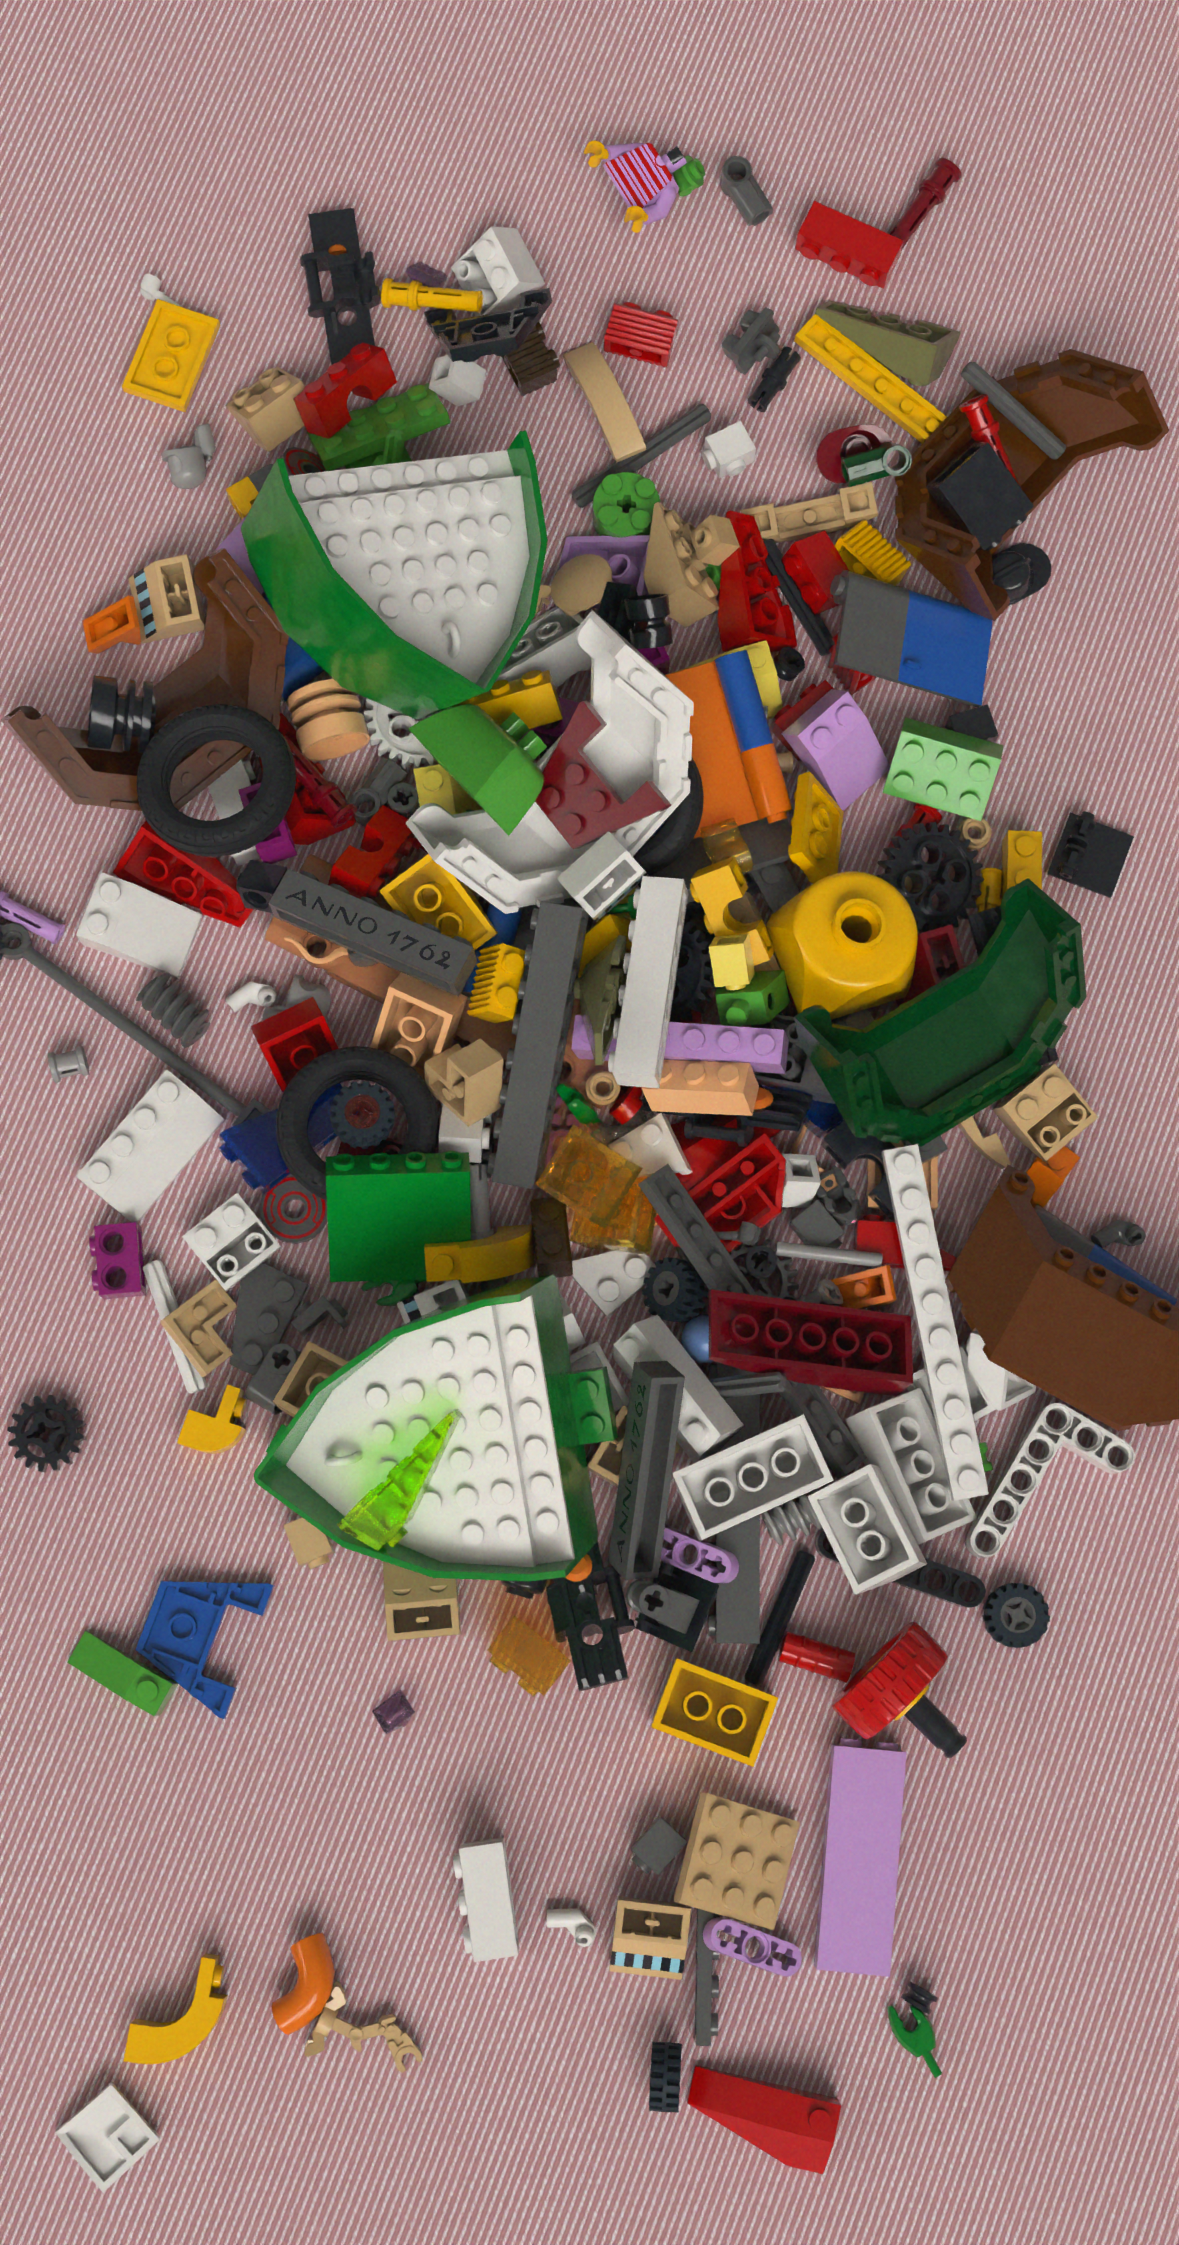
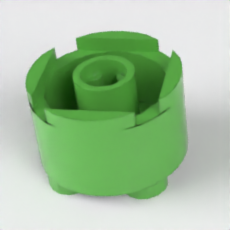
M631 472L607 475L597 488L593 499V526L599 536L618 538L650 535L654 504L660 502L654 482ZM623 510H629V513H623Z

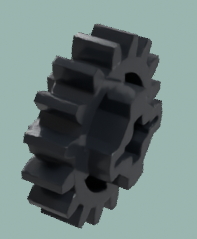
M49 1395L46 1403L43 1402L41 1397L35 1396L34 1406L31 1407L23 1402L21 1406L24 1413L22 1415L13 1413L12 1417L18 1423L17 1426L8 1427L7 1431L15 1434L16 1438L9 1441L8 1445L19 1447V1450L14 1455L16 1459L20 1460L27 1457L25 1467L31 1469L37 1462L38 1471L46 1472L48 1464L51 1465L54 1471H60V1461L63 1460L71 1465L73 1461L70 1454L72 1452L82 1453V1450L76 1444L78 1441H83L87 1438V1436L80 1434L78 1431L86 1423L83 1420H75V1417L80 1412L79 1409L72 1408L67 1410L68 1400L63 1398L56 1405V1397L54 1395ZM49 1410L59 1412L65 1417L66 1421H54ZM33 1417L34 1422L28 1431H25L27 1423ZM44 1426L58 1429L49 1435V1442L42 1438H36L45 1432ZM66 1436H69L66 1446L61 1451L60 1445ZM40 1446L45 1457L35 1455L28 1447Z

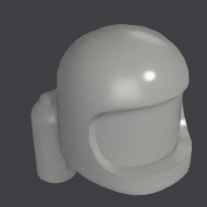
M202 424L196 427L197 430H194L192 446L180 447L161 453L162 460L168 462L171 474L170 479L174 486L180 489H193L204 482L206 477L204 459L206 461L211 460L216 449L210 424Z
M295 974L286 1006L266 1007L262 1020L311 997H314L323 1016H325L331 1004L330 992L325 985L304 981L303 976Z

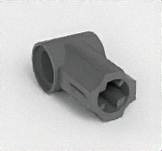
M742 156L730 157L723 165L721 189L726 196L731 197L747 225L756 226L773 213V207L752 175L750 162ZM739 174L743 179L733 180L729 175Z
M382 757L361 789L356 790L352 794L350 804L353 803L357 807L354 818L359 825L366 827V824L382 805L387 806L389 803L387 797L389 790L394 785L403 783L406 779L407 772L398 764ZM364 802L375 804L374 809L369 813L358 811L359 806Z

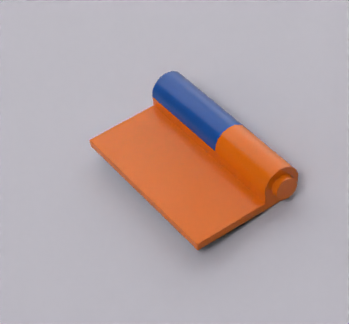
M747 650L727 654L715 659L713 662L665 675L694 702L693 716H690L692 758L701 776L704 804L701 821L693 839L767 818L768 824L787 819V812L793 809Z

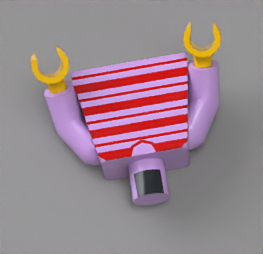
M592 140L587 144L584 154H594L588 161L590 167H597L601 160L606 162L603 164V167L629 207L626 211L624 222L634 221L631 229L633 232L639 233L644 224L647 225L667 217L676 199V194L680 189L671 174L687 163L677 146L660 157L651 142L646 144L603 145L599 141Z

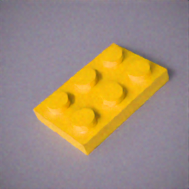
M157 299L122 384L123 391L186 412L221 326L219 319Z
M809 771L798 775L797 790L794 793V817L791 819V844L788 846V853L792 862L797 864L807 875L808 880L811 883H815L824 877L838 873L844 811Z

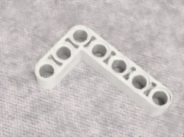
M1052 1403L1042 1408L1033 1420L966 1537L968 1551L978 1558H987L997 1554L1060 1445L1110 1474L1123 1472L1133 1465L1135 1453L1132 1446L1064 1404ZM1049 1411H1056L1061 1415L1063 1423L1059 1429H1053L1047 1424L1046 1416ZM1080 1429L1088 1430L1093 1436V1443L1089 1448L1082 1447L1078 1443L1077 1434ZM1032 1441L1040 1442L1045 1448V1454L1041 1460L1034 1459L1029 1453V1445ZM1112 1447L1118 1448L1123 1454L1124 1460L1119 1467L1112 1465L1108 1459V1452ZM1014 1471H1020L1026 1475L1028 1483L1024 1490H1018L1013 1487L1011 1476ZM997 1501L1005 1502L1010 1509V1515L1005 1521L998 1520L993 1513V1507ZM981 1531L988 1533L992 1538V1546L987 1552L981 1551L975 1544L976 1535Z

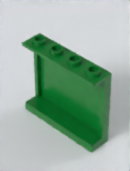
M446 1151L444 1153L428 1154L410 1152L408 1154L393 1155L374 1153L372 1155L357 1156L349 1154L326 1156L330 1282L427 1279L424 1253L425 1244L471 1241L469 1152Z

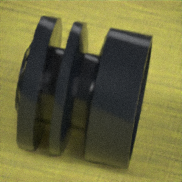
M94 675L87 747L110 750L114 736L121 735L124 751H130L131 737H138L137 753H143L154 734L156 701L153 693V682L144 681L141 696H135L136 681L130 679L126 693L118 694L117 678Z

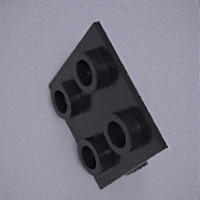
M1083 811L1081 816L1070 812L1047 875L1111 898L1134 836L1095 822V815L1090 812Z
M662 1561L658 1578H654L652 1582L700 1600L686 1634L658 1623L656 1619L642 1613L635 1617V1621H638L635 1628L693 1652L719 1585ZM651 1595L648 1598L645 1597L644 1601L648 1602Z

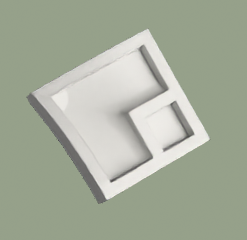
M112 2081L55 2132L78 2164L103 2193L160 2140V2136Z

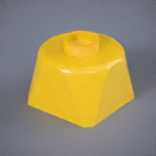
M845 871L824 877L789 900L773 913L768 920L766 929L775 948L781 969L785 972L786 982L798 1014L808 1007L822 1005L828 1010L832 1020L906 997L912 983L916 959L917 925L907 900L893 885L882 878L859 871Z

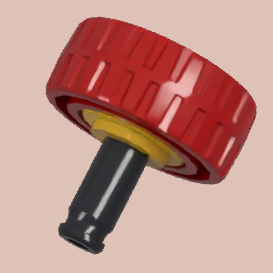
M910 1622L889 1639L848 1681L832 1702L833 1709L864 1739L872 1738L893 1720L897 1721L904 1715L936 1748L944 1752L946 1758H952L967 1742V1737L964 1734L961 1735L957 1727L924 1695L930 1687L929 1683L944 1666L948 1655L938 1642L916 1622Z

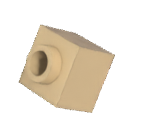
M710 514L689 533L698 561L719 566L740 547L729 518Z

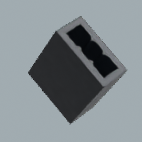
M975 442L926 486L955 528L976 536L980 544L977 550L989 551L995 548L1002 541L1003 538L1001 536L1009 528L1013 529L1022 524L1027 518L1026 513L1034 507L988 442Z

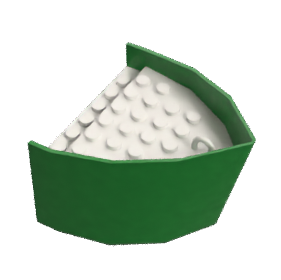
M526 430L520 431L509 448L503 451L288 476L284 459H276L241 526V533L249 561L283 631L341 687L417 720L488 692L536 613L548 539L536 462Z
M554 1274L518 1279L442 1306L392 1330L319 1383L254 1472V1480L260 1487L343 1548L432 1578L538 1581L566 1577L598 1540L597 1522L584 1444L613 1441L618 1437L607 1366L572 1371L559 1288Z

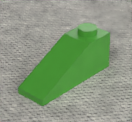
M88 1631L84 1632L67 1662L121 1698L153 1716H160L178 1686L177 1682Z

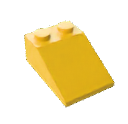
M429 854L379 890L392 909L403 912L411 919L410 921L420 925L429 923L437 927L441 934L450 938L454 936L462 937L472 944L474 951L498 934L470 888L434 862Z

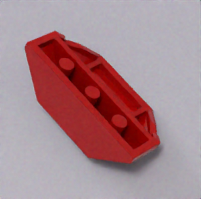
M764 1133L688 1191V1194L713 1231L739 1232L742 1221L762 1228L782 1213L787 1161ZM657 1215L653 1218L675 1247L681 1248L660 1216ZM720 1240L728 1253L741 1244L738 1241Z

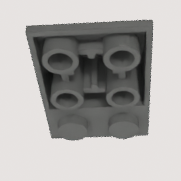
M777 1014L766 1024L751 1025L752 1028L785 1030L789 1039L786 1073L754 1072L759 1084L778 1090L804 1093L805 1095L813 1096L815 1101L835 1104L799 1042L794 1017Z

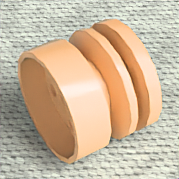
M334 679L308 684L294 691L288 696L286 701L288 710L292 714V723L296 727H300L296 732L299 749L310 761H324L351 754L364 747L370 740L365 717L357 712L361 707L360 700L356 696L357 694L341 687Z

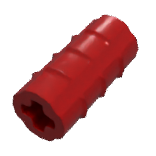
M786 1631L780 1647L778 1661L792 1665L795 1668L799 1667L812 1673L827 1676L829 1679L833 1678L847 1683L852 1672L856 1653L842 1649L839 1646L823 1643L821 1640L817 1641L804 1635Z

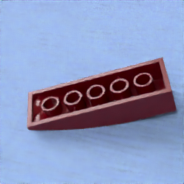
M711 1289L709 1291V1360L754 1373L783 1372L788 1381L897 1396L913 1383L911 1316Z

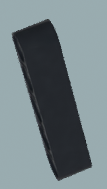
M822 1530L815 1539L816 1551L821 1557L840 1564L836 1554L828 1553L824 1549L823 1539L826 1534ZM926 1558V1565L902 1578L892 1581L894 1584L965 1608L978 1606L982 1603L986 1593L984 1583L976 1576ZM930 1569L939 1571L942 1576V1584L936 1590L928 1588L925 1584V1575ZM964 1581L971 1582L976 1589L974 1599L969 1602L962 1600L959 1596V1587Z

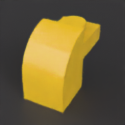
M227 1384L216 1418L189 1409L177 1443L208 1454L222 1453L233 1448L246 1432L245 1428L234 1424L235 1418L241 1419L247 1404V1399L243 1398L245 1392L240 1388Z

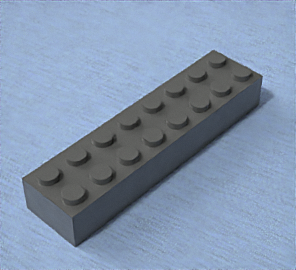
M541 901L539 909L534 908L530 929L535 931L533 944H527L524 964L529 966L527 979H521L518 999L523 1001L521 1014H515L512 1026V1034L517 1035L515 1049L509 1048L506 1060V1069L511 1070L509 1084L503 1083L500 1094V1104H505L503 1118H497L494 1128V1139H499L496 1153L491 1152L487 1172L493 1174L491 1182L529 1189H539L542 1186L558 1095L556 1088L560 1084L575 998V979L579 975L589 914L583 908Z

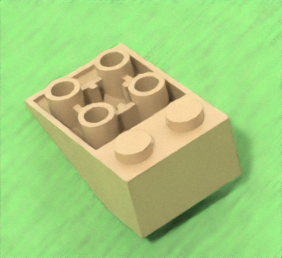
M660 502L654 504L643 578L649 594H668L670 615L668 616L687 628L719 609L715 597L718 591L705 569L708 567V564L698 561L689 535L695 529L694 525L691 522L686 523L682 520L675 510H669Z
M383 1561L388 1641L462 1634L457 1579L432 1578Z

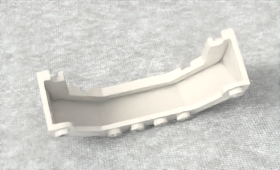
M592 610L578 626L575 637L577 644L591 656L590 704L607 725L583 748V751L624 802L646 781H653L671 804L664 811L652 814L637 823H632L612 833L633 857L690 793L691 780L688 778V761L692 759L690 716H693L694 702ZM562 735L537 762L542 773ZM536 802L509 836L483 809L451 815L440 805L428 803L418 808L406 822V825L434 862L505 914L518 912L520 907L531 905L540 907L541 901L561 904L564 903V899L573 898L557 878L597 842L594 841L579 849H572Z

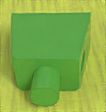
M784 970L755 972L750 984H746L745 988L726 990L725 986L717 987L715 993L720 1024L723 1026L740 1027L742 1025L766 1024L790 1002Z

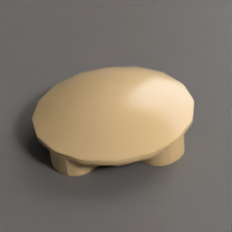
M584 554L566 562L557 571L551 583V597L555 605L567 616H574L580 611H585L596 604H601L607 582H612V569L608 561L599 555Z

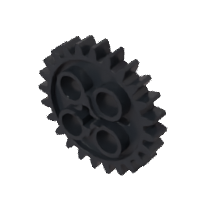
M936 822L926 823V826L920 823L914 824L913 830L911 828L902 829V837L891 838L895 848L888 847L883 849V852L889 858L888 860L878 861L877 864L885 869V873L876 876L893 885L907 900L916 921L917 932H920L922 928L923 932H927L948 925H953V928H957L959 926L957 918L960 920L968 919V913L965 908L977 907L976 903L971 899L972 896H978L982 893L975 888V883L983 882L984 878L976 876L975 871L982 868L983 865L980 863L973 864L972 860L976 857L978 851H967L971 840L963 839L959 841L961 831L953 830L949 833L948 824L937 827ZM923 847L927 849L929 856L926 863L921 857ZM950 865H952L955 870V876L953 880H951L948 876V869ZM907 876L912 881V888L909 892L905 888ZM934 894L939 899V905L936 910L932 906Z
M685 919L675 986L678 985L679 994L672 1001L669 1022H680V1017L683 1020L692 1021L691 1010L702 1013L703 1009L699 1002L701 1000L711 1002L712 999L706 991L708 988H717L710 981L713 972L710 954H708L711 942L704 941L707 933L702 930L696 931L697 924L690 921L685 924ZM685 952H688L689 960L682 967L680 963L681 957Z

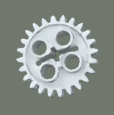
M366 698V707L369 710L364 711V717L369 722L367 723L369 734H373L370 737V745L380 744L378 755L383 756L389 753V759L394 763L397 759L402 760L401 767L403 770L407 768L409 763H414V768H420L421 764L424 763L427 766H432L434 761H436L435 758L408 729L420 721H415L414 718ZM393 715L394 718L390 719L388 716ZM402 728L410 734L400 738L395 736L393 732Z

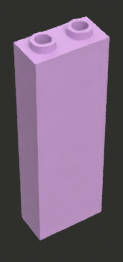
M840 1738V1745L831 1744L814 1966L817 1970L890 1977L907 1753L898 1751L897 1743L876 1741V1748L862 1747V1740Z

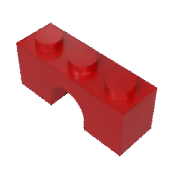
M362 342L354 346L350 353L342 360L332 364L320 378L307 384L304 391L294 398V402L307 432L329 439L352 420L347 408V400L351 391L353 395L375 401L395 385L397 380L385 349Z
M382 805L365 827L360 848L367 852L349 845L333 864L328 886L332 883L340 885L349 892V895L359 899L362 896L377 898L380 894L379 890L385 885V879L388 876L393 878L400 868L401 859L404 856L409 858L415 849L412 847L415 835L406 825L409 819Z

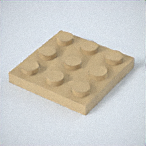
M700 1792L673 1902L774 1931L800 1822L712 1794Z

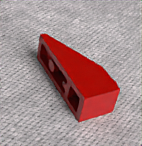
M865 1215L863 1220H858L854 1225V1250L882 1253V1266L890 1265V1268L905 1269L896 1223L884 1222V1216ZM939 1248L943 1270L950 1272L956 1257ZM853 1264V1266H857V1267H872V1266H863V1265H855V1264Z

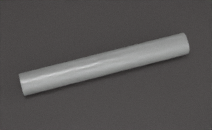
M777 1241L776 1255L872 1267L882 1266V1253Z

